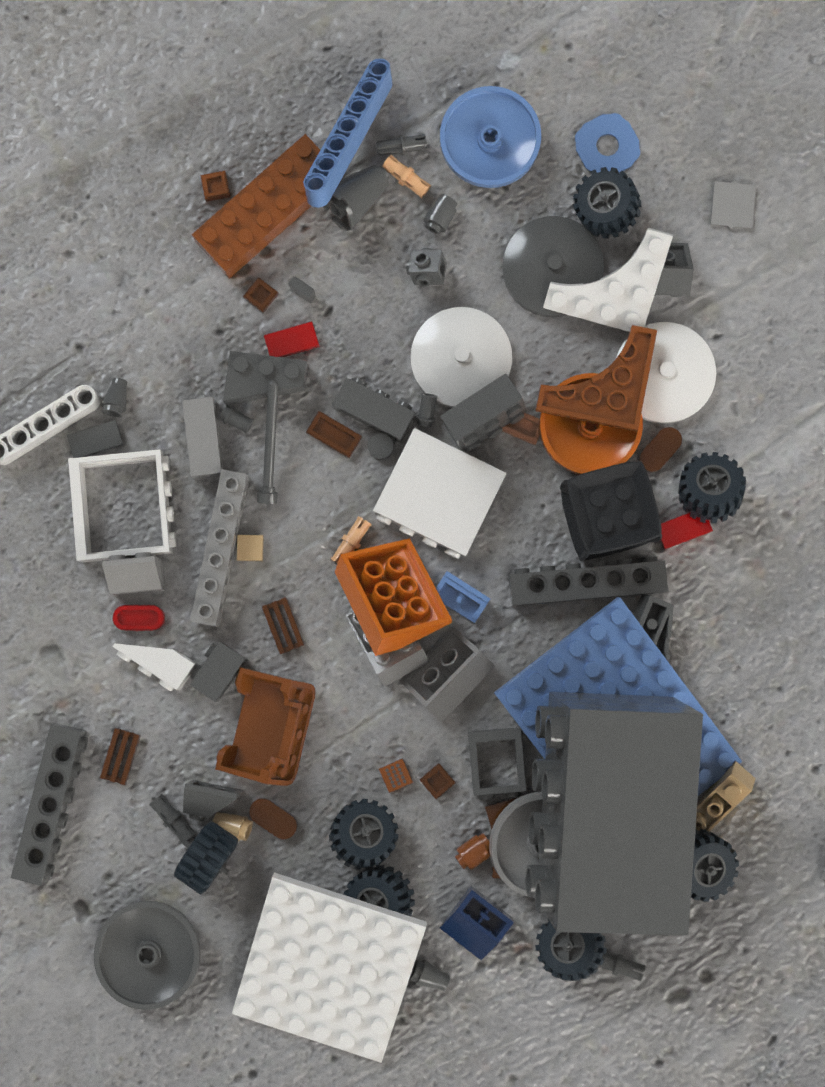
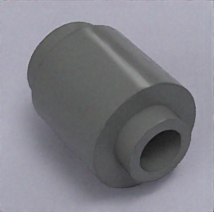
M440 194L438 198L434 199L423 219L426 223L425 227L435 234L445 232L457 211V202L445 194Z

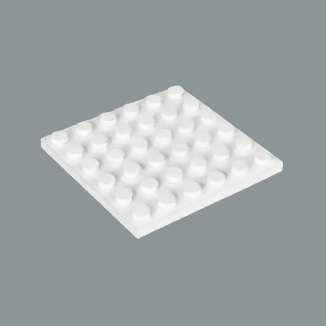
M274 873L232 1014L382 1063L427 922Z

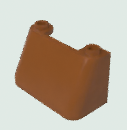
M240 667L235 679V686L238 693L245 696L233 745H225L219 750L215 769L264 784L291 785L296 778L315 700V687L310 683Z

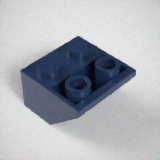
M470 886L439 928L478 959L482 960L498 945L513 925L514 920L500 907Z

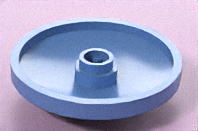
M497 86L475 88L459 96L446 111L440 128V147L449 168L465 182L483 188L506 186L523 177L533 166L541 144V127L532 106L516 92Z

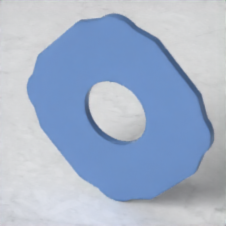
M617 113L602 114L585 123L575 135L576 152L585 168L590 172L596 170L597 173L601 172L602 167H606L610 171L611 167L617 168L620 173L630 168L640 156L638 137L630 123ZM611 135L616 138L619 147L615 154L604 156L599 153L596 143L601 136Z

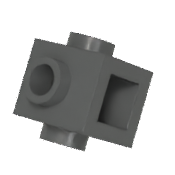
M423 248L421 250H412L411 258L406 263L407 275H410L414 285L422 287L444 285L447 262L441 249Z

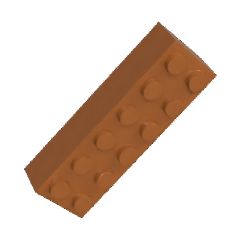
M306 134L191 234L197 245L229 279L311 207L307 201L303 182L320 149Z

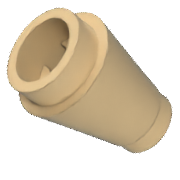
M217 812L213 819V822L238 838V842L240 840L246 841L252 831L253 821L248 820L247 816Z

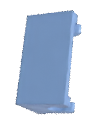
M446 571L436 587L446 606L474 624L490 600L489 597Z

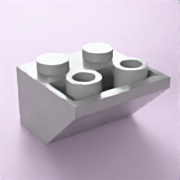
M141 552L135 554L136 558L125 557V555L109 556V561H102L109 593L112 595L166 590L163 560L156 557V554Z

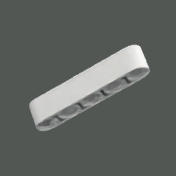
M88 385L78 386L1 434L0 447H4L5 453L0 458V465L10 464L95 411L101 403L100 395ZM92 393V400L87 404H82L83 395ZM65 406H70L69 415L61 418V409ZM42 420H48L47 429L39 431V423ZM22 433H26V441L23 444L18 445V436Z

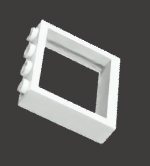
M162 450L68 459L77 561L83 563L110 560L109 556L125 555V557L132 558L135 557L136 553L151 552V554L156 555L173 553V547H176L177 541L175 532H171V522L174 521L173 506H169L168 496H172L171 481H167L166 471H170L169 457L165 456ZM156 461L163 546L92 553L85 468Z

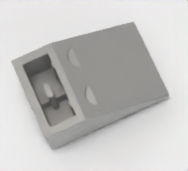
M354 611L345 615L376 674L385 687L430 662L418 640L399 650L375 656Z

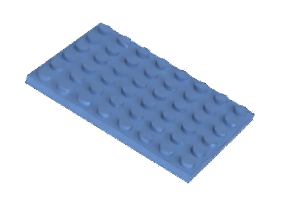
M620 597L606 605L494 692L544 759L546 753L545 738H537L535 732L537 707L548 706L549 692L675 697L702 713L703 724L698 796L717 782L735 761L739 764L742 762Z

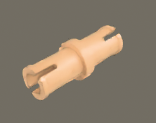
M392 154L382 165L388 173L399 180L401 186L405 185L421 199L429 191L431 185L414 173L412 167L408 168Z
M358 516L348 534H344L341 538L343 541L333 557H331V560L338 563L340 554L359 549L361 546L359 544L372 524Z

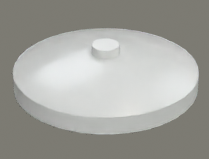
M469 307L449 308L430 317L418 330L411 348V367L417 384L424 393L437 395V403L450 408L455 407L505 373L509 376L512 365L511 344L502 326L490 315Z
M657 322L644 326L645 328L657 330L642 407V419L658 424H671L683 421L698 412L712 394L716 381V365L713 354L704 339L686 326L672 322ZM627 339L625 340V342L622 344L621 348L619 349L616 358L618 357V355H619L620 352L622 351V349H623V347H624V345H625Z

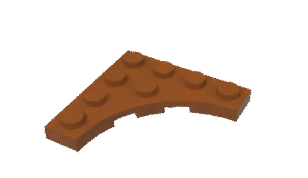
M632 325L627 341L615 361L608 368L587 381L564 386L541 384L535 411L637 432L657 330Z

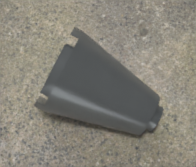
M372 165L343 177L327 205L323 206L325 211L330 209L334 214L331 218L333 222L345 231L354 228L389 186L388 172L381 166Z

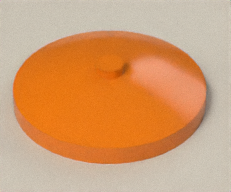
M597 373L575 375L557 386L579 384L591 379ZM541 413L539 419L541 441L549 456L565 470L578 475L626 463L636 451L643 430L642 413L637 432Z

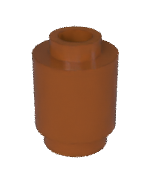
M483 833L479 836H473L456 849L458 854L455 858L463 869L468 867L472 871L490 858L489 840Z

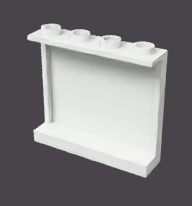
M414 428L373 512L377 514L376 519L386 525H390L393 522L400 526L399 531L411 537L415 533L423 537V543L433 548H436L438 544L446 548L445 553L459 560L460 556L466 557L507 473Z

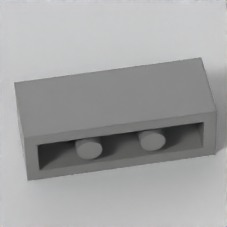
M213 397L182 400L183 408H179V417L181 423H185L186 433H182V443L184 448H188L189 458H185L186 473H190L193 479L218 477L224 466L216 400Z

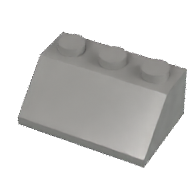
M453 626L426 653L430 662L405 675L400 682L442 723L496 666Z

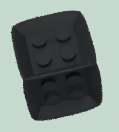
M642 461L626 462L593 470L569 480H564L561 483L560 490L563 509L570 536L580 561L628 551L649 542H657L662 538L658 507L649 476Z

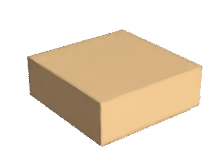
M237 535V561H263L264 536Z

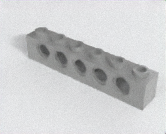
M221 469L190 622L220 627L237 545V535H239L250 477L247 474Z

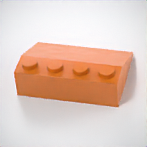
M410 538L340 554L335 574L375 656L399 650L452 623L453 620Z

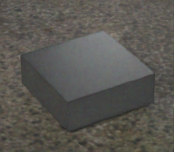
M293 276L288 283L290 290L309 303H312L316 297L314 289L296 276Z

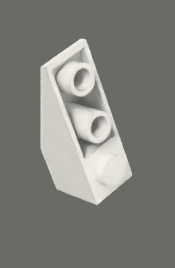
M116 643L113 645L118 650L117 656L126 662L133 660L139 664L137 669L145 675L151 677L154 674L160 678L159 684L169 691L173 689L181 690L198 665L178 650Z

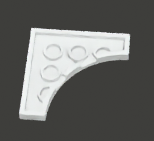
M647 228L643 240L628 262L620 269L615 270L598 281L587 284L550 282L543 308L628 332L632 325L644 327L673 234Z

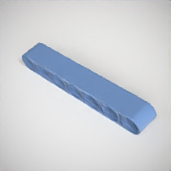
M379 58L368 64L307 173L303 183L310 206L320 208L327 205L390 92L393 83L390 63L387 60Z

